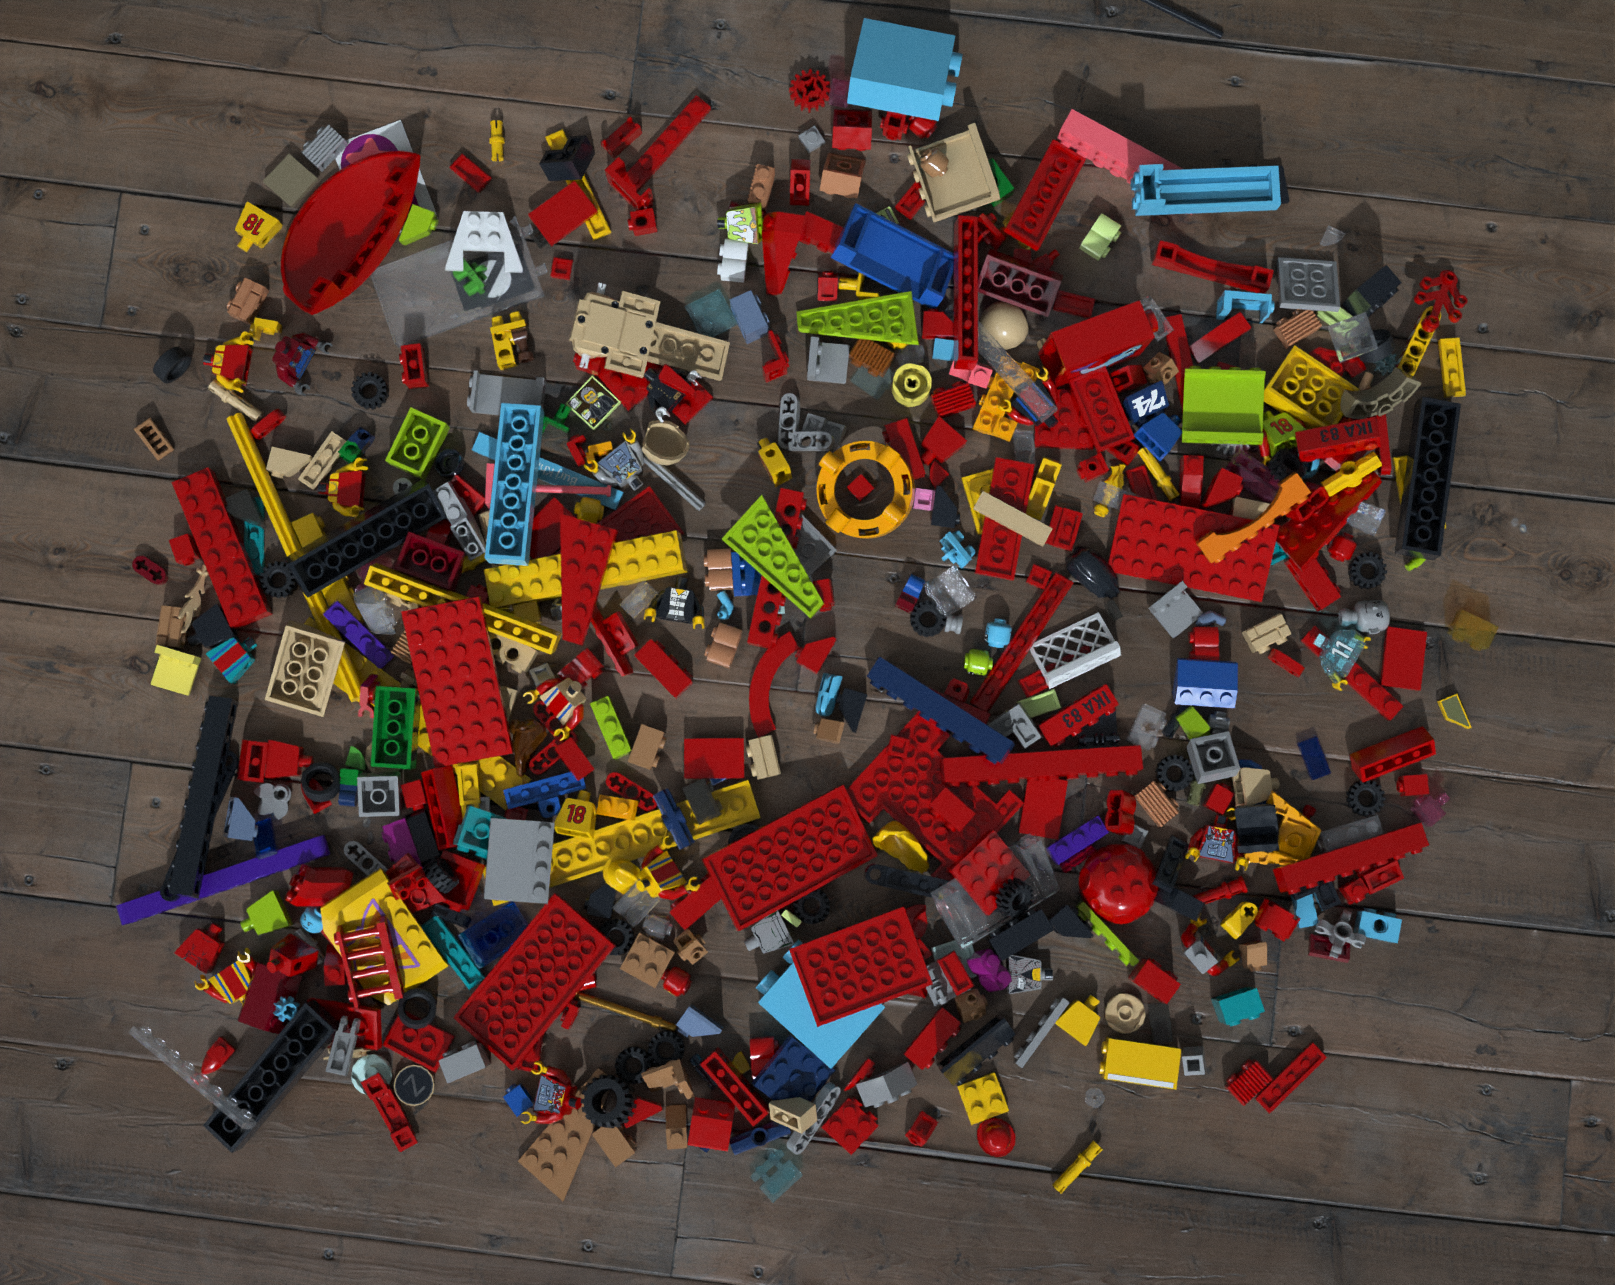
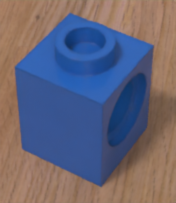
M514 1083L505 1090L507 1094L503 1098L516 1117L535 1104V1101L522 1083L519 1086Z

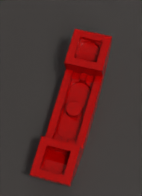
M378 1072L361 1081L369 1099L373 1100L391 1132L390 1136L398 1151L402 1152L417 1144L418 1140L403 1108L381 1073Z

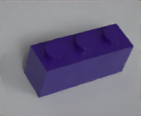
M1095 816L1045 847L1055 865H1059L1109 832L1100 817Z

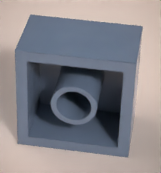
M750 290L730 299L732 314L746 344L768 335V328H770L768 324L769 319L765 312L761 313V302L757 294L753 295Z

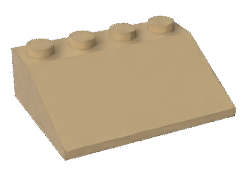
M290 620L285 626L265 700L324 717L345 641L311 626Z

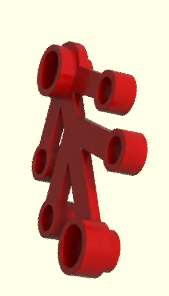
M1443 270L1437 278L1424 277L1419 283L1423 290H1429L1433 286H1441L1440 290L1429 293L1419 291L1414 296L1415 303L1419 305L1435 300L1430 315L1426 316L1421 322V326L1426 332L1432 333L1438 328V316L1442 305H1444L1451 322L1457 323L1462 318L1461 311L1454 308L1447 292L1448 290L1454 298V305L1457 308H1463L1468 300L1464 295H1460L1456 287L1458 282L1457 276L1450 270Z

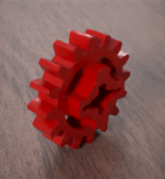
M809 69L807 74L802 70V76L796 74V81L791 80L792 87L789 88V93H791L790 100H795L794 106L801 105V111L808 108V113L811 112V108L818 111L819 105L824 108V101H829L828 94H831V89L828 88L830 82L825 81L826 76L822 75L820 77L818 70L813 74L812 69ZM818 83L822 86L823 91L818 87ZM813 86V90H811L810 93H808L807 95V91H809ZM797 91H799V93L802 94V99L799 97Z

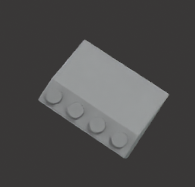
M490 818L483 899L548 904L554 822Z

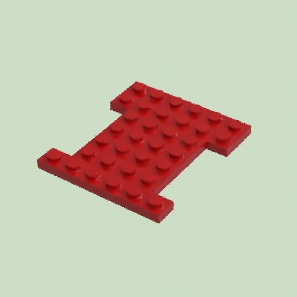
M918 711L897 734V736L911 739L907 758L887 754L888 744L846 791L857 813L869 824L882 810H885L895 821L905 826L918 842L942 863L932 873V877L954 881L955 878L949 872V869L990 830L998 833L1024 803L1010 790L995 804L977 786H968V783H960V787H948V784H942L941 760L945 757L937 750L950 735L936 727V722L931 718L927 721L919 716L920 711ZM944 787L949 789L976 813L960 832L956 830L952 832L944 825L946 821L942 817L938 819L930 812L931 807L928 805Z

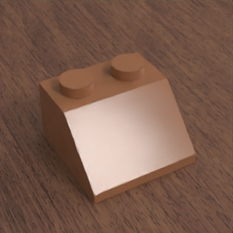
M828 153L823 168L820 191L831 195H843L846 198H858L866 160Z

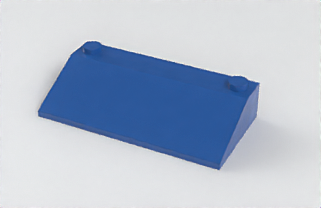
M857 203L854 204L831 255L832 259L899 293L911 291L913 300L930 309H936L943 300L954 270V253Z

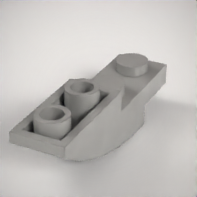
M449 481L433 490L452 525L450 527L469 560L472 561L485 553L486 544L481 531L463 497H459L451 482Z

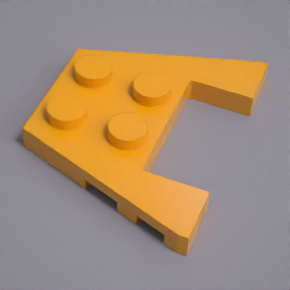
M1271 790L1266 804H1274L1276 806V813L1283 815L1279 824V851L1244 853L1245 858L1249 864L1251 862L1266 865L1268 863L1287 865L1309 858L1319 838L1321 829Z

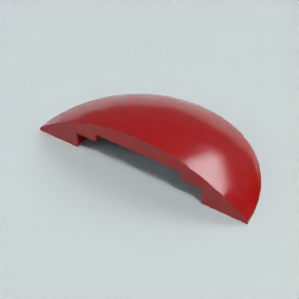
M389 151L355 161L327 179L301 207L284 241L281 255V276L289 297L303 311L314 315L334 306L362 285L386 257L398 237L413 200L421 156L419 154L405 151Z

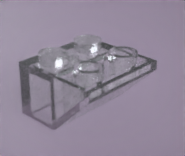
M369 586L353 593L354 602L372 634L393 635L396 633L394 626L397 625L394 618L395 613L391 605H387L385 601L386 596L383 591Z

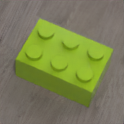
M410 407L385 461L389 465L425 481L450 427L447 423Z

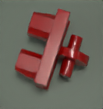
M982 213L978 217V243L984 241L987 245L990 244L996 251L1006 240L1008 234L1004 232L1005 227L1002 226L999 229L995 227L994 224L997 219L993 213L987 215Z
M419 864L406 872L402 869L399 870V876L387 882L396 900L399 898L405 900L410 896L411 891L416 888L422 890L428 885V879Z

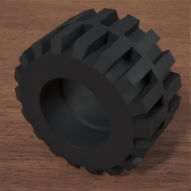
M599 1075V1078L595 1077L592 1079L593 1083H587V1091L583 1090L582 1095L585 1096L584 1099H581V1104H584V1107L581 1109L582 1112L586 1113L585 1117L591 1120L592 1124L605 1128L621 1127L622 1123L629 1121V1116L632 1117L634 1115L632 1109H636L637 1104H634V1100H637V1097L633 1094L635 1090L629 1086L630 1083L613 1075ZM612 1089L616 1093L617 1104L610 1113L605 1114L601 1108V1098L605 1092Z

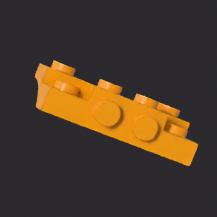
M1004 356L995 377H990L987 385L990 388L988 394H983L979 402L982 408L973 429L1010 442L1017 422L1003 417L1005 411L1000 410L998 405L1005 408L1007 403L1003 399L1011 400L1017 384L1030 387L1037 379L1035 370L1039 374L1041 369L1024 362L1021 364Z

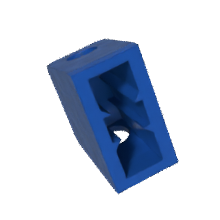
M1161 413L1144 424L1134 434V437L1161 461L1170 452L1182 434V430L1178 427L1181 420L1177 415H1172L1169 418L1166 414Z

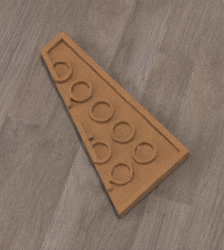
M598 1068L576 1093V1096L584 1099L585 1095H582L583 1090L587 1091V1083H593V1078H599V1075L607 1074L601 1068ZM610 1090L602 1096L601 1108H603ZM584 1104L578 1110L573 1109L571 1115H564L562 1120L549 1124L518 1160L522 1166L562 1201L565 1200L595 1127L591 1120L585 1117L586 1113L582 1112L581 1108L584 1107Z

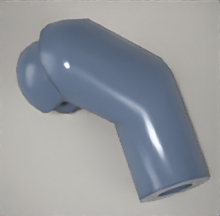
M1207 611L1197 618L1196 625L1198 627H1206L1214 622L1223 626L1226 622V617L1214 611Z

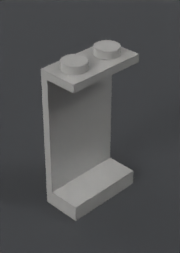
M474 370L473 376H470L469 387L472 388L471 395L467 397V407H469L472 413L500 416L501 403L539 405L542 409L544 407L546 380L544 377H536V380L484 375Z

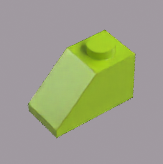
M413 204L399 237L400 243L408 245L429 236L432 230L435 231L438 225L435 212Z

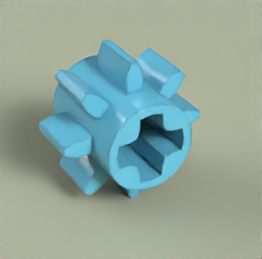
M281 996L280 1000L274 1003L276 1010L273 1014L279 1016V1020L284 1022L285 1018L291 1020L297 1013V1007L300 1004L293 1002L294 998L291 996L287 1000Z

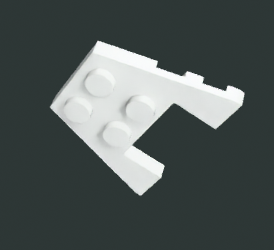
M463 211L445 271H463V251L504 252V272L522 273L523 268L503 212Z

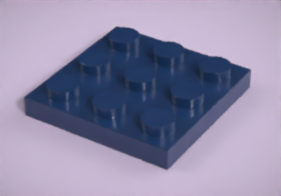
M789 1035L756 1076L752 1084L774 1101L800 1097L811 1102L834 1073L835 1069L833 1067L830 1069L812 1051Z

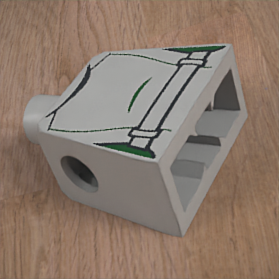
M779 911L766 916L751 927L754 936L744 940L748 951L760 946L763 953L794 944Z

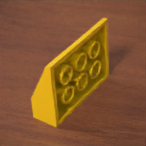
M1294 345L1265 386L1264 402L1280 413H1288L1291 417L1303 421L1308 430L1338 424L1343 416L1340 403L1344 390L1359 391L1360 389Z

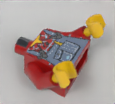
M1216 815L1214 826L1204 825L1203 828H1199L1190 838L1189 851L1185 855L1186 859L1190 855L1194 856V862L1199 857L1227 863H1235L1236 861L1235 870L1237 871L1239 870V865H1243L1246 871L1249 864L1245 854L1238 853V835L1235 834L1234 830L1226 829L1228 817Z
M535 1061L534 1064L539 1065L541 1070L531 1069V1072L536 1075L541 1072L545 1073L541 1074L533 1112L536 1115L525 1111L521 1114H528L530 1119L527 1122H521L528 1124L531 1121H535V1123L552 1124L562 1120L564 1115H571L573 1109H580L582 1098L576 1096L577 1087L571 1083V1079L564 1070L549 1065L545 1067L541 1061Z

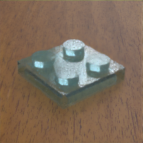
M720 289L685 306L698 334L714 337L737 325V321Z

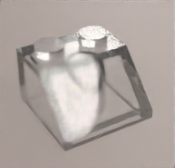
M1366 312L1327 326L1340 363L1378 349Z

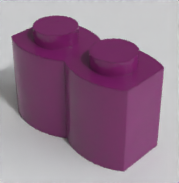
M991 949L976 951L967 960L970 970L979 977L981 985L988 992L1004 990L1012 981L1010 973L1004 966L1000 965L998 956Z

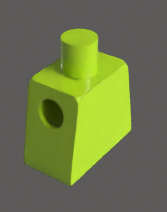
M278 890L269 892L246 909L249 918L240 922L244 932L255 929L258 935L293 925Z

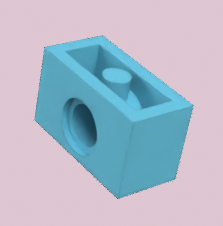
M1364 908V911H1357L1353 933L1363 934L1368 938L1398 943L1402 919H1397L1396 914L1384 912V915L1376 914L1377 910ZM1379 919L1382 926L1377 931L1374 928V922Z

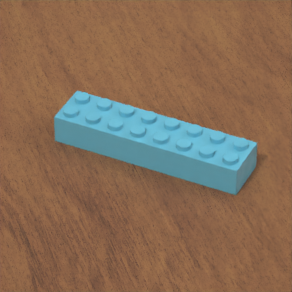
M501 403L485 559L488 563L529 565L544 411L539 405Z

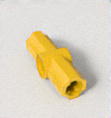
M1374 451L1370 452L1355 462L1347 461L1343 463L1339 472L1320 484L1324 486L1329 497L1347 486H1358L1362 482V477L1382 466L1381 461Z

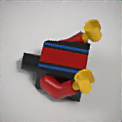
M1042 366L1045 370L1044 374L1039 375L1035 370V374L1039 378L1012 403L1007 399H1003L1007 403L1006 407L1002 408L998 405V408L1002 411H1007V415L1017 423L1027 426L1034 424L1038 427L1044 422L1049 428H1052L1058 423L1057 418L1053 415L1058 409L1056 406L1058 393L1051 377L1047 376V369Z

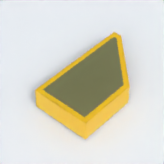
M1458 694L1437 701L1445 720L1466 729L1472 728Z

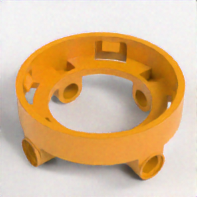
M873 441L852 442L842 446L834 453L831 451L827 452L819 462L822 468L818 476L816 488L818 504L824 517L827 519L825 523L837 533L842 532L849 536L864 539L877 538L895 530L909 515L915 498L913 474L903 457L889 445ZM870 446V450H858L867 449V447ZM860 459H871L884 465L892 475L895 486L892 502L880 516L870 520H858L847 515L838 505L835 496V484L840 472L851 462ZM906 474L909 477L906 480L907 491H910L908 495H904V482L902 475ZM879 528V533L873 530L865 531V534H859V529Z

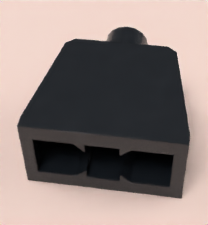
M215 604L194 620L192 625L196 632L187 636V640L192 647L202 642L203 646L207 649L215 648L233 637L239 639L236 630L230 627L220 604Z

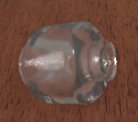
M653 911L650 915H646L642 930H645V935L648 937L663 940L666 935L670 936L673 924H670V917L668 915Z

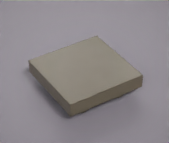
M288 154L263 180V183L293 208L319 180L292 155Z

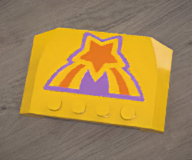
M379 868L320 907L323 931L341 955L339 945H335L334 933H336L339 925H342L344 933L374 927L378 917L387 916L404 990L407 992L418 987L449 965L404 901L400 898L398 900L394 898L387 884L390 879L383 869ZM373 935L346 941L348 951L353 952L379 946L381 941L379 936ZM381 954L351 960L353 971L380 966L386 962L384 955L381 956ZM382 973L359 978L358 981L366 989L388 984L390 977L389 974ZM390 992L371 996L387 1005L396 1001L394 994H390Z

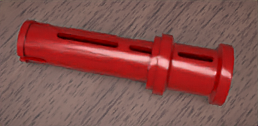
M1239 876L1236 880L1228 883L1224 881L1220 886L1198 893L1192 897L1208 904L1222 898L1231 899L1233 895L1242 892L1245 894L1248 891L1242 876Z

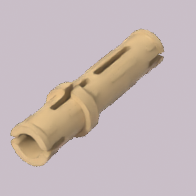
M216 379L210 383L208 390L222 398L223 402H228L256 423L262 419L264 412L234 393V390L225 388Z

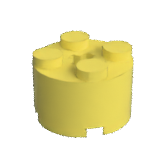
M908 363L898 368L892 380V394L894 398L905 407H915L922 404L930 394L932 386L930 373L925 367L913 363ZM908 383H915V388L908 387Z

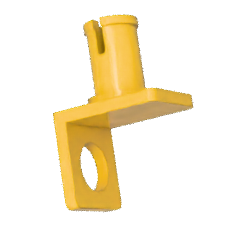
M859 273L857 279L843 277L839 279L841 281L839 282V289L856 290L859 300L880 297L878 293L863 292L865 275Z

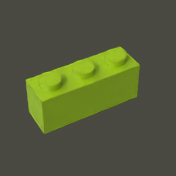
M606 696L590 703L613 759L616 760L630 754L632 751L631 745L611 698Z

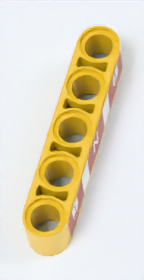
M1433 306L1426 308L1419 315L1395 366L1403 370L1402 365L1408 366V373L1414 376L1434 332L1424 331L1421 326V322L1427 313H1431ZM1441 311L1438 316L1439 321L1441 319ZM1419 330L1424 332L1425 338L1419 336ZM1410 348L1416 349L1417 355H1413L1410 352Z

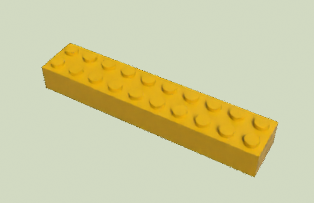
M676 530L614 543L601 589L688 572L681 533ZM561 554L529 560L528 566L503 565L484 569L490 606L502 610L522 603L542 602L562 597Z

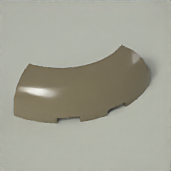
M1395 367L1385 380L1372 388L1362 391L1345 389L1340 403L1341 411L1345 417L1352 419H1365L1374 415L1382 416L1393 411V407L1400 402H1406L1419 388L1421 382L1409 373Z

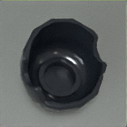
M444 449L436 457L435 469L440 476L453 478L464 469V458L456 449Z

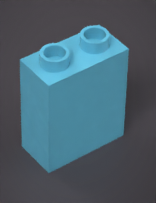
M864 18L851 72L847 103L939 121L942 105L953 106L957 83L947 82L948 75L958 77L963 54L952 52L955 35Z
M798 939L791 948L803 943ZM788 950L783 958L790 964L780 977L771 970L756 986V989L763 994L758 1003L831 1069L882 1012L885 1006L881 1003L817 1027L792 956Z

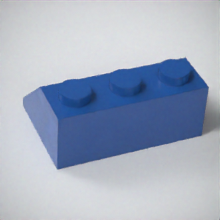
M1177 658L1172 691L1175 704L1235 708L1238 692L1237 662Z

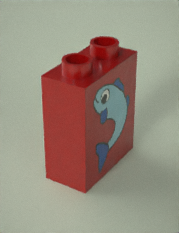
M1139 300L1051 332L1038 355L1042 365L1048 371L1047 376H1050L1056 387L1068 384V381L1072 378L1106 366V369L1138 358L1154 339V333L1158 331V322L1154 312L1151 309L1144 311Z

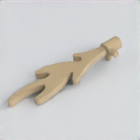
M202 565L201 569L198 568L196 570L200 576L194 587L185 595V597H190V599L184 604L178 615V618L182 619L185 613L187 614L181 633H185L189 628L193 610L195 617L200 614V594L205 593L204 581L205 577L209 575L205 565Z

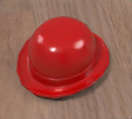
M989 1118L980 1123L977 1129V1141L985 1153L994 1157H1002L1010 1153L1015 1146L1016 1136L1014 1130L1006 1121L999 1118Z

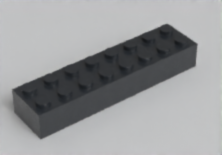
M1421 397L1415 402L1395 554L1427 560H1435L1441 556L1461 408L1460 403Z
M422 479L283 559L302 592L308 598L404 543L408 532L418 535L447 517L430 485Z
M316 1000L306 1002L203 1126L231 1153L242 1149L333 1041L340 1023Z

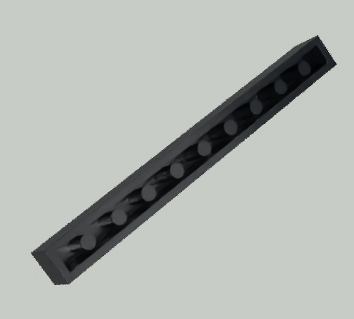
M209 696L208 701L205 703V719L201 722V738L196 746L198 753L193 761V777L188 784L189 796L185 800V815L180 823L181 835L176 842V858L172 861V878L168 881V893L175 896L199 899L238 708V702L233 698Z

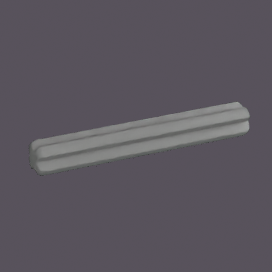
M646 456L644 457V463L693 507L700 511L705 506V502L664 465H658L650 461Z

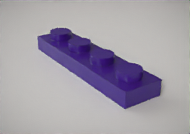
M336 600L323 612V615L378 668L381 669L394 657V654L339 600Z

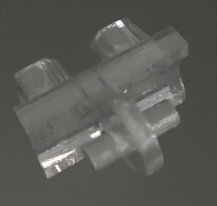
M642 581L620 603V606L634 619L656 597L658 592L646 581Z

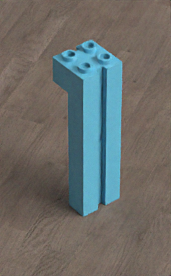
M1163 164L1139 165L1130 182L1131 190H1134L1135 197H1132V209H1135V216L1277 210L1281 205L1278 166L1163 170Z

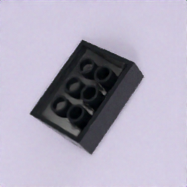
M998 1014L939 1062L937 1067L953 1086L955 1084L959 1086L967 1079L966 1075L969 1072L973 1071L975 1073L983 1066L982 1062L986 1058L990 1060L999 1053L997 1049L1002 1045L1006 1047L1013 1042V1036L1016 1034L1005 1018Z

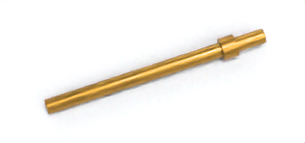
M578 992L574 997L583 1002L651 1024V1027L657 1029L660 1027L675 1032L677 1027L676 1024L662 1020V1017L657 1015L653 1017L582 992Z

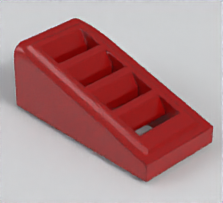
M664 365L658 376L660 382L694 399L697 395L694 388L669 365Z
M1132 441L1123 444L1124 447L1120 451L1118 449L1121 445L1106 450L1128 466L1138 454L1139 447Z

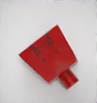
M213 922L207 931L203 928H197L174 953L203 973H212L225 944L217 938L223 928Z

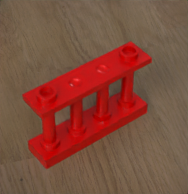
M387 916L378 917L374 927L344 933L342 925H339L336 933H334V942L340 948L350 988L348 990V998L350 1002H353L354 1008H359L360 998L381 993H393L395 1000L403 998L405 990ZM373 935L380 937L381 943L379 946L353 952L348 951L346 941ZM378 954L385 957L386 962L383 965L353 971L351 960ZM382 973L389 974L390 981L388 984L358 990L356 979Z

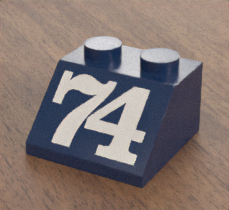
M1161 380L1126 397L1121 405L1130 425L1137 424V426H1141L1148 422L1147 418L1157 417L1161 413L1165 414L1169 403L1164 384Z

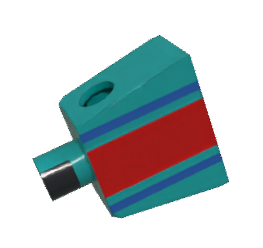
M251 636L242 643L239 639L233 637L208 651L206 655L230 683L235 684L254 663L255 658L251 655L250 651L258 646V644Z

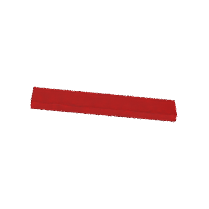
M1182 314L1164 317L1161 320L1169 356L1179 370L1174 378L1183 414L1185 369H1189L1190 366H1193Z

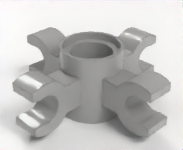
M1343 910L1335 926L1322 919L1319 920V924H1316L1315 932L1329 935V940L1333 944L1329 956L1338 958L1346 942L1360 949L1362 944H1365L1366 936L1353 933L1352 927L1348 924L1352 913L1350 911Z

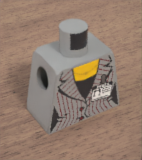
M1011 955L1007 958V970L1012 979L1007 986L1008 994L1041 989V980H1053V969L1041 968V960L1016 955Z

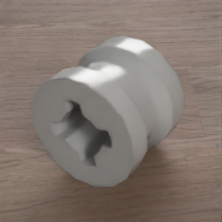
M400 478L395 481L393 491L395 494H398L413 484L406 478Z
M948 612L944 632L954 631L956 634H960L963 615L954 616Z

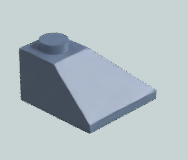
M229 797L223 836L252 841L253 837L257 836L258 831L255 819L239 798Z
M692 1004L676 1024L679 1027L678 1031L686 1037L688 1035L696 1037L720 1034L724 1028Z

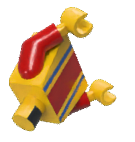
M668 835L663 838L661 845H656L645 855L641 864L642 870L638 873L640 880L636 882V886L640 892L647 890L653 898L660 897L662 899L675 900L687 894L688 890L697 891L700 888V884L692 886L691 883L696 881L697 877H691L688 884L685 885L687 882L667 851H663L665 848L670 849L674 845V842L671 845L665 844V840L669 837Z
M245 948L246 955H241L238 951V961L208 979L210 982H207L205 975H200V979L204 982L197 983L194 981L195 987L198 990H204L211 997L221 1002L232 1004L240 1000L243 1005L257 964L253 957L250 956V949Z

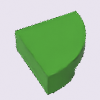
M351 746L346 766L366 770L367 765L364 755L359 749Z

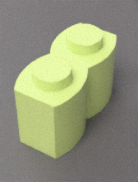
M1101 213L1079 249L1098 261L1101 257L1106 258L1111 250L1108 246L1112 241L1116 242L1122 233L1119 231L1121 225Z

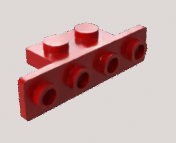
M595 605L590 622L595 628L597 637L604 644L605 651L612 658L617 672L622 677L633 673V669L625 654L639 646L620 611L615 612L604 620L598 607Z

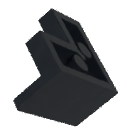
M586 135L570 136L563 149L546 150L539 164L549 181L579 180L584 176L595 155V151Z
M1321 880L1317 882L1318 886L1306 889V886L1300 887V892L1292 894L1294 900H1299L1313 893L1321 911L1341 904L1332 881L1324 883Z

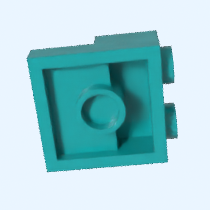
M467 806L462 824L458 826L453 844L457 845V850L468 853L470 849L476 851L475 856L487 859L490 818H507Z

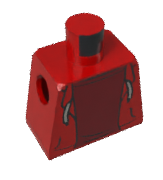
M290 933L271 948L267 968L271 973L280 971L288 977L295 976L316 967L318 950Z

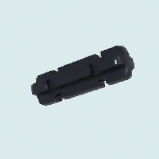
M699 1054L693 1055L689 1059L690 1063L696 1067V1071L705 1082L707 1081L711 1090L716 1089L718 1085L700 1065L702 1058Z

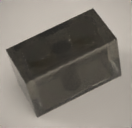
M703 778L682 788L699 825L722 815L720 811L723 810L719 799L715 800L712 792L715 790L710 780L706 782Z

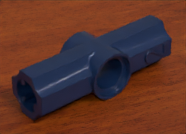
M667 788L653 795L662 814L663 822L668 831L671 832L677 847L681 850L693 844L695 841L686 825L687 821L680 807H677L669 789Z
M771 1121L731 1137L729 1143L734 1155L788 1135L791 1133V1130L782 1124ZM763 1131L766 1135L765 1139L762 1141L756 1140L754 1137L755 1132Z

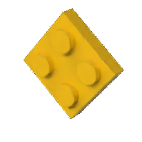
M995 1072L965 1082L959 1086L957 1085L971 1125L1009 1111Z

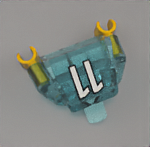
M1339 630L1332 633L1329 639L1321 634L1317 635L1313 644L1323 649L1318 658L1321 660V666L1326 675L1332 681L1333 688L1342 691L1340 684H1348L1341 677L1348 676L1363 648L1368 649L1365 646V641H1371L1370 637H1364L1355 630Z

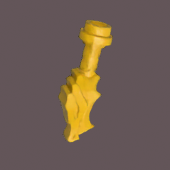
M1124 464L1110 466L1112 474L1104 481L1106 487L1103 489V499L1100 504H1096L1094 507L1096 515L1105 517L1109 512L1107 506L1111 498H1115V495L1121 492L1124 485V475L1122 473L1126 467Z

